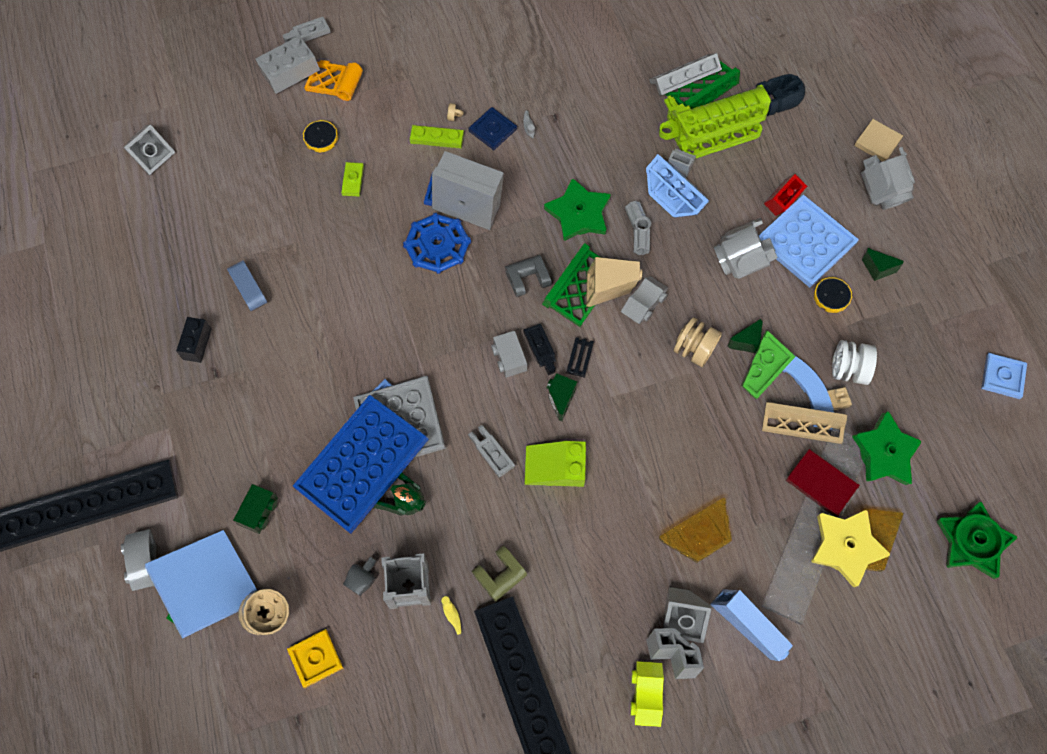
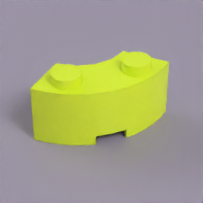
M637 661L636 670H632L631 683L635 684L634 702H631L630 715L634 716L635 725L661 727L664 681L662 663Z

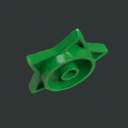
M572 179L564 196L545 203L544 210L559 221L564 241L576 235L589 232L605 235L606 226L602 213L611 195L608 193L588 192L576 180Z
M884 412L872 431L852 436L860 448L861 458L866 466V481H874L888 476L904 485L912 484L910 459L920 446L921 440L902 433L891 414Z
M982 502L977 503L964 517H948L937 520L939 527L949 542L947 568L973 566L993 579L1000 576L1001 554L1017 539V536L1002 529L991 519Z

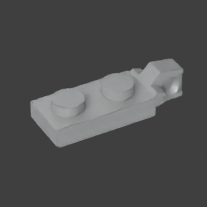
M320 17L294 26L293 30L289 33L283 34V39L286 43L300 35L303 41L306 42L331 32L324 17Z

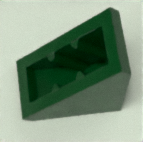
M870 248L867 249L862 257V261L874 281L897 273L904 262Z
M759 319L730 338L727 345L729 349L756 353L761 341L763 321Z

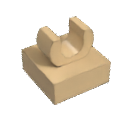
M846 387L827 391L832 402L833 411L848 408L852 405Z

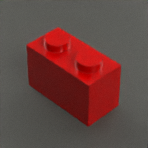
M794 174L784 180L765 201L764 205L777 216L785 212L808 186Z

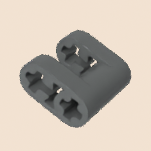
M540 255L505 266L506 275L516 297L526 294L521 278L536 274L542 288L552 285L549 273Z

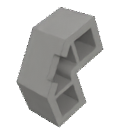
M675 628L654 629L646 639L651 660L671 659L675 679L696 678L704 669L699 647L693 642L690 644Z

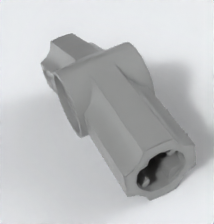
M633 201L625 206V211L633 227V253L645 255L650 252L651 221L646 217L640 202Z

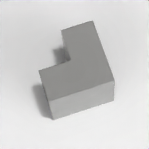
M675 148L668 162L687 178L696 156Z

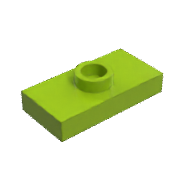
M346 162L341 191L342 196L360 197L364 170L363 163Z

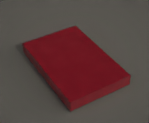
M810 449L785 480L834 517L840 514L860 486Z

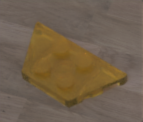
M725 498L720 499L659 536V540L696 563L731 543L732 538L731 531L729 530Z

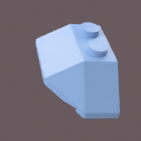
M659 154L646 167L649 195L674 218L698 215L709 202L707 197Z

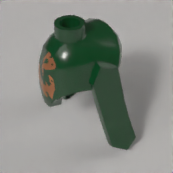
M402 472L398 479L406 484L392 485L390 488L394 495L395 506L379 500L373 507L400 516L413 515L423 510L426 501L420 490L421 487Z

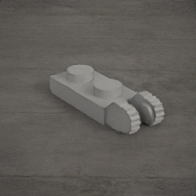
M481 425L478 429L485 438L483 441L480 442L473 432L469 433L468 436L491 469L500 478L513 469L515 465L492 434L490 435L484 426Z

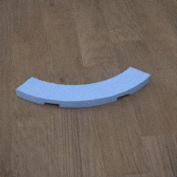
M795 357L782 372L791 375L804 393L806 392L810 400L811 409L834 413L829 394L821 379L805 362Z

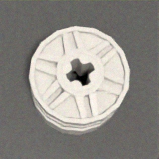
M840 340L832 360L833 379L840 380L842 378L843 381H848L852 375L853 383L868 385L873 378L876 367V346L862 343L856 351L855 342H849L848 344L847 341Z

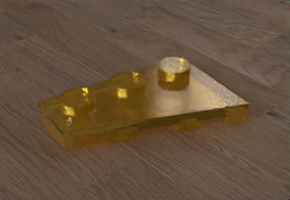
M863 508L861 512L868 511L871 535L890 553L904 513ZM889 556L868 564L866 570L883 572Z

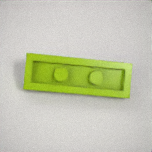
M412 125L410 144L462 149L464 130Z

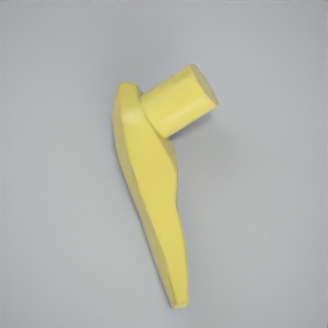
M444 596L441 599L444 614L454 626L457 635L461 634V623L458 611L449 597Z

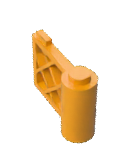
M325 60L317 62L319 68H324L326 71L310 75L304 87L305 91L334 95L342 100L350 101L363 73L361 66L357 63H348L347 66L337 65ZM337 70L341 71L340 74L334 77L331 74ZM328 75L331 76L330 79H328L325 82H322V78ZM318 80L321 83L317 86H312V83ZM335 83L333 89L326 88V86Z

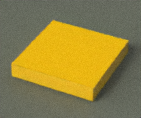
M326 629L287 648L303 688H307L344 669Z

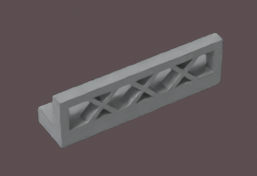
M713 53L649 80L651 84H656L659 95H664L718 72L722 68L717 53Z

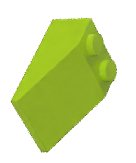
M562 441L526 446L525 485L584 487L586 442Z

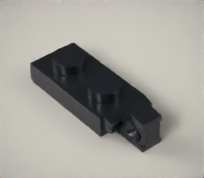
M541 323L524 329L523 333L537 364L540 367L544 366L548 375L554 374L556 369L553 364L556 362L555 353Z

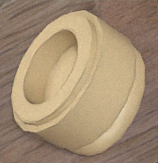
M449 104L448 121H454L455 116L460 117L463 115L462 110L456 109V104Z

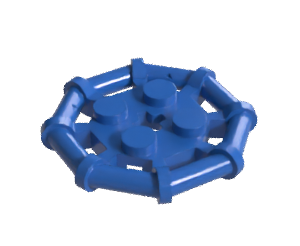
M433 213V215L411 223V229L406 241L403 242V248L407 250L414 267H421L441 274V271L457 264L461 265L464 262L463 258L469 244H471V238L466 234L461 225V220L458 218L453 219ZM434 222L433 225H430V226H428V227H426V228H423L424 226L429 225V224H431V223ZM439 222L448 224L449 226L441 227V224H439ZM457 230L459 237H455L452 231ZM416 233H421L420 238L414 240ZM435 239L442 241L439 245H434ZM456 244H461L457 254L455 252V246ZM414 247H419L422 253L417 255ZM448 256H451L453 258L444 263L440 262L441 259H444ZM428 258L431 261H435L436 264L426 262L424 259Z

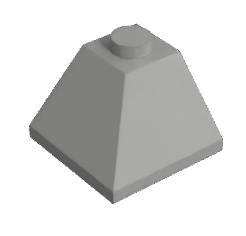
M151 124L145 125L123 147L148 175L152 174L175 153Z
M669 587L665 603L663 628H675L685 640L704 643L712 609L711 605L690 590Z

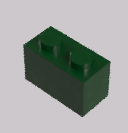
M251 484L233 521L238 526L260 534L261 530H264L268 524V517L271 511H274L277 506L278 497L271 491Z

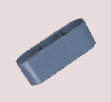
M243 260L227 268L250 311L267 303Z

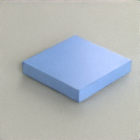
M988 353L986 355L981 389L1021 399L1024 392L1027 363Z

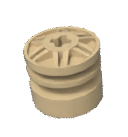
M693 317L680 332L676 340L674 352L679 354L684 347L682 357L685 358L690 352H693L691 362L703 367L719 342L722 333L712 327L706 333L702 332L704 328L703 322L696 329L695 326L698 319Z
M272 589L258 590L247 595L241 602L238 610L239 621L242 627L249 633L255 635L273 634L279 631L286 623L289 615V605L285 597L278 591ZM260 607L261 609H266V613L263 614V617L257 615V612L260 611Z

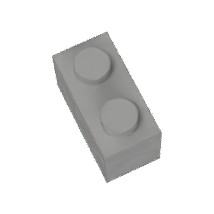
M515 331L493 337L494 344L491 345L494 356L497 355L499 358L497 364L500 373L504 372L507 378L526 372L527 362Z

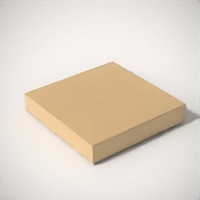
M872 119L854 146L872 156L877 155L878 159L883 162L889 158L903 138V135Z

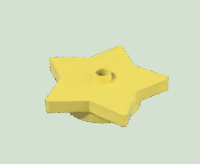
M862 511L845 520L823 513L817 516L821 541L811 562L830 566L838 570L853 587L859 586L868 564L890 556V553L871 535L868 511Z

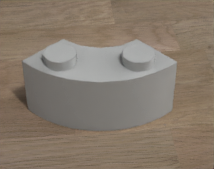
M651 276L645 278L639 288L629 297L621 312L638 324L644 320L647 322L658 303L662 304L666 299L668 287Z
M150 529L126 535L124 543L121 544L126 567L124 579L127 584H130L132 591L154 586L145 569L146 563L156 559L157 546Z

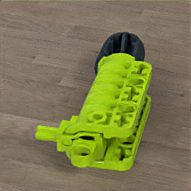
M786 74L770 79L767 82L757 83L755 89L690 109L689 106L685 107L683 104L678 105L674 97H671V95L667 96V99H664V103L668 108L667 119L669 121L663 122L660 125L659 136L665 140L674 138L681 151L695 155L696 158L757 139L762 133L760 122L765 121L766 116L798 106L804 99L805 85L798 76ZM772 94L774 99L771 100L769 95ZM665 128H669L671 132L665 133L662 130ZM741 133L743 136L737 138L734 134ZM708 143L711 147L705 148L702 144Z

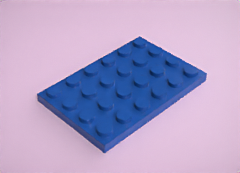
M369 395L294 483L293 487L352 534L429 439Z

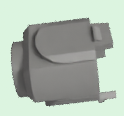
M903 147L899 148L901 156L880 162L877 155H874L863 161L866 170L861 172V176L871 204L875 206L881 205L883 210L914 199L912 193L915 180L906 158L907 153L904 152Z
M761 218L728 231L721 237L720 244L714 246L718 260L726 275L732 273L735 278L740 279L771 266L770 262L778 258L771 239L768 238L761 241L755 227L763 224Z

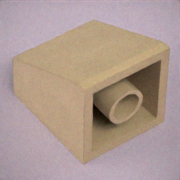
M595 257L587 271L586 306L591 307L630 294L632 289L636 287L637 282L642 278L640 262Z

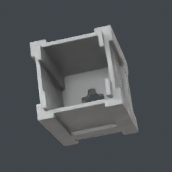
M424 553L415 554L416 556L381 558L385 577L383 600L389 609L421 604L423 606L431 605L429 566ZM408 580L415 584L411 587V591H407L403 587V584H406Z

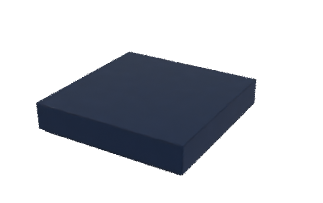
M491 107L468 130L494 151L517 130V125Z

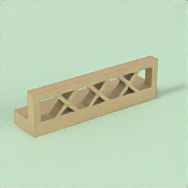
M766 402L762 431L842 444L847 415ZM768 418L777 419L780 425L776 427L767 426ZM791 421L797 422L800 428L790 430L787 424ZM816 425L820 431L816 434L810 433L807 427ZM830 428L840 429L839 438L830 436L827 430Z

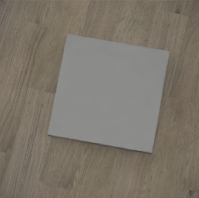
M428 376L353 397L356 410L371 395L424 434L429 440L415 457L446 449Z

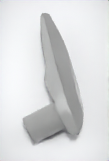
M526 110L523 120L524 129L528 136L534 138L535 127L529 112Z

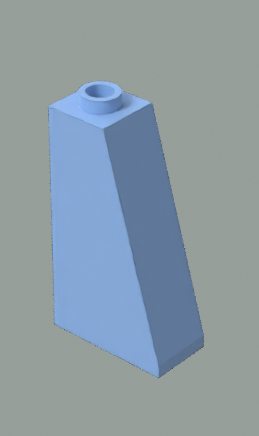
M723 589L710 604L770 660L780 661L789 655V650L793 645L740 590Z

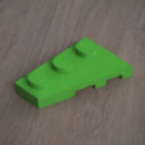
M768 330L765 331L741 386L753 398L758 399L796 356Z

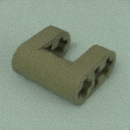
M504 545L495 553L507 569L492 580L480 565L471 571L495 602L527 576L524 568Z

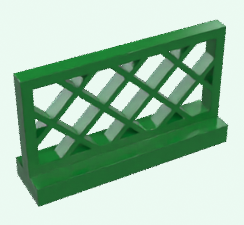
M720 61L722 70L718 72H726L725 75H718V72H716V75H708L699 79L703 80V84L692 82L680 87L691 88L690 92H680V88H678V92H668L665 95L674 97L678 105L683 104L685 107L689 106L690 109L711 103L739 84L740 70L736 67L731 69ZM705 80H715L711 84H705ZM692 88L702 89L699 92H692ZM680 97H690L685 102L680 99Z
M585 243L545 297L542 304L546 308H552L579 327H581L594 306L587 307L583 304L582 296H586L587 292L581 293L579 284H586L587 280L578 281L577 273L585 271L587 276V271L590 268L587 266L586 261L588 257L595 259V257L601 258L589 250L590 246ZM576 285L577 294L568 295L567 287ZM579 297L580 306L571 307L569 298ZM566 299L568 308H560L556 305L557 301ZM572 310H582L583 317L581 320L573 316Z

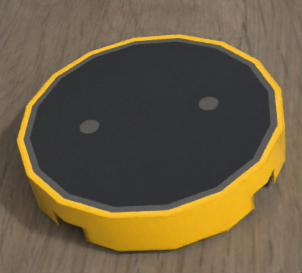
M314 121L305 128L303 140L310 150L312 149L319 153L326 152L335 146L334 144L338 141V132L329 121Z
M834 277L822 279L814 290L816 304L820 308L826 309L825 311L829 313H838L845 310L852 299V291L849 285L843 280Z

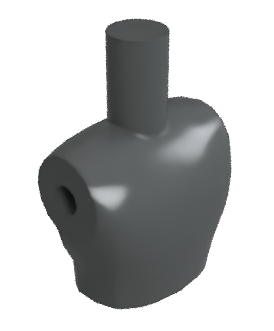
M369 557L363 567L353 564L347 573L343 585L361 596L372 586L376 579L370 572L376 560Z

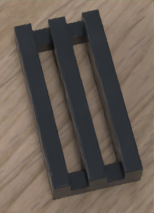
M578 337L575 338L567 367V374L585 378L594 341L590 340L588 342L587 339L580 340ZM578 344H580L581 348L575 370H571ZM585 346H588L583 370L580 372L579 367Z

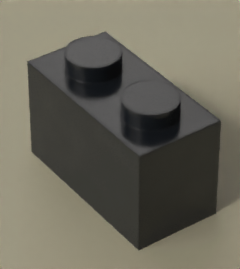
M187 317L176 352L183 360L202 362L212 330L205 319Z

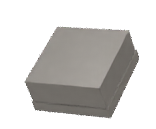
M444 151L438 166L435 167L432 173V209L491 230L494 218L500 207L504 173Z

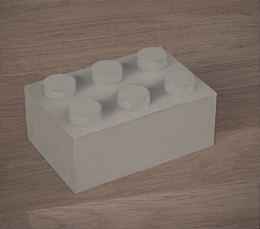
M300 35L255 59L261 73L275 94L320 71L315 56Z

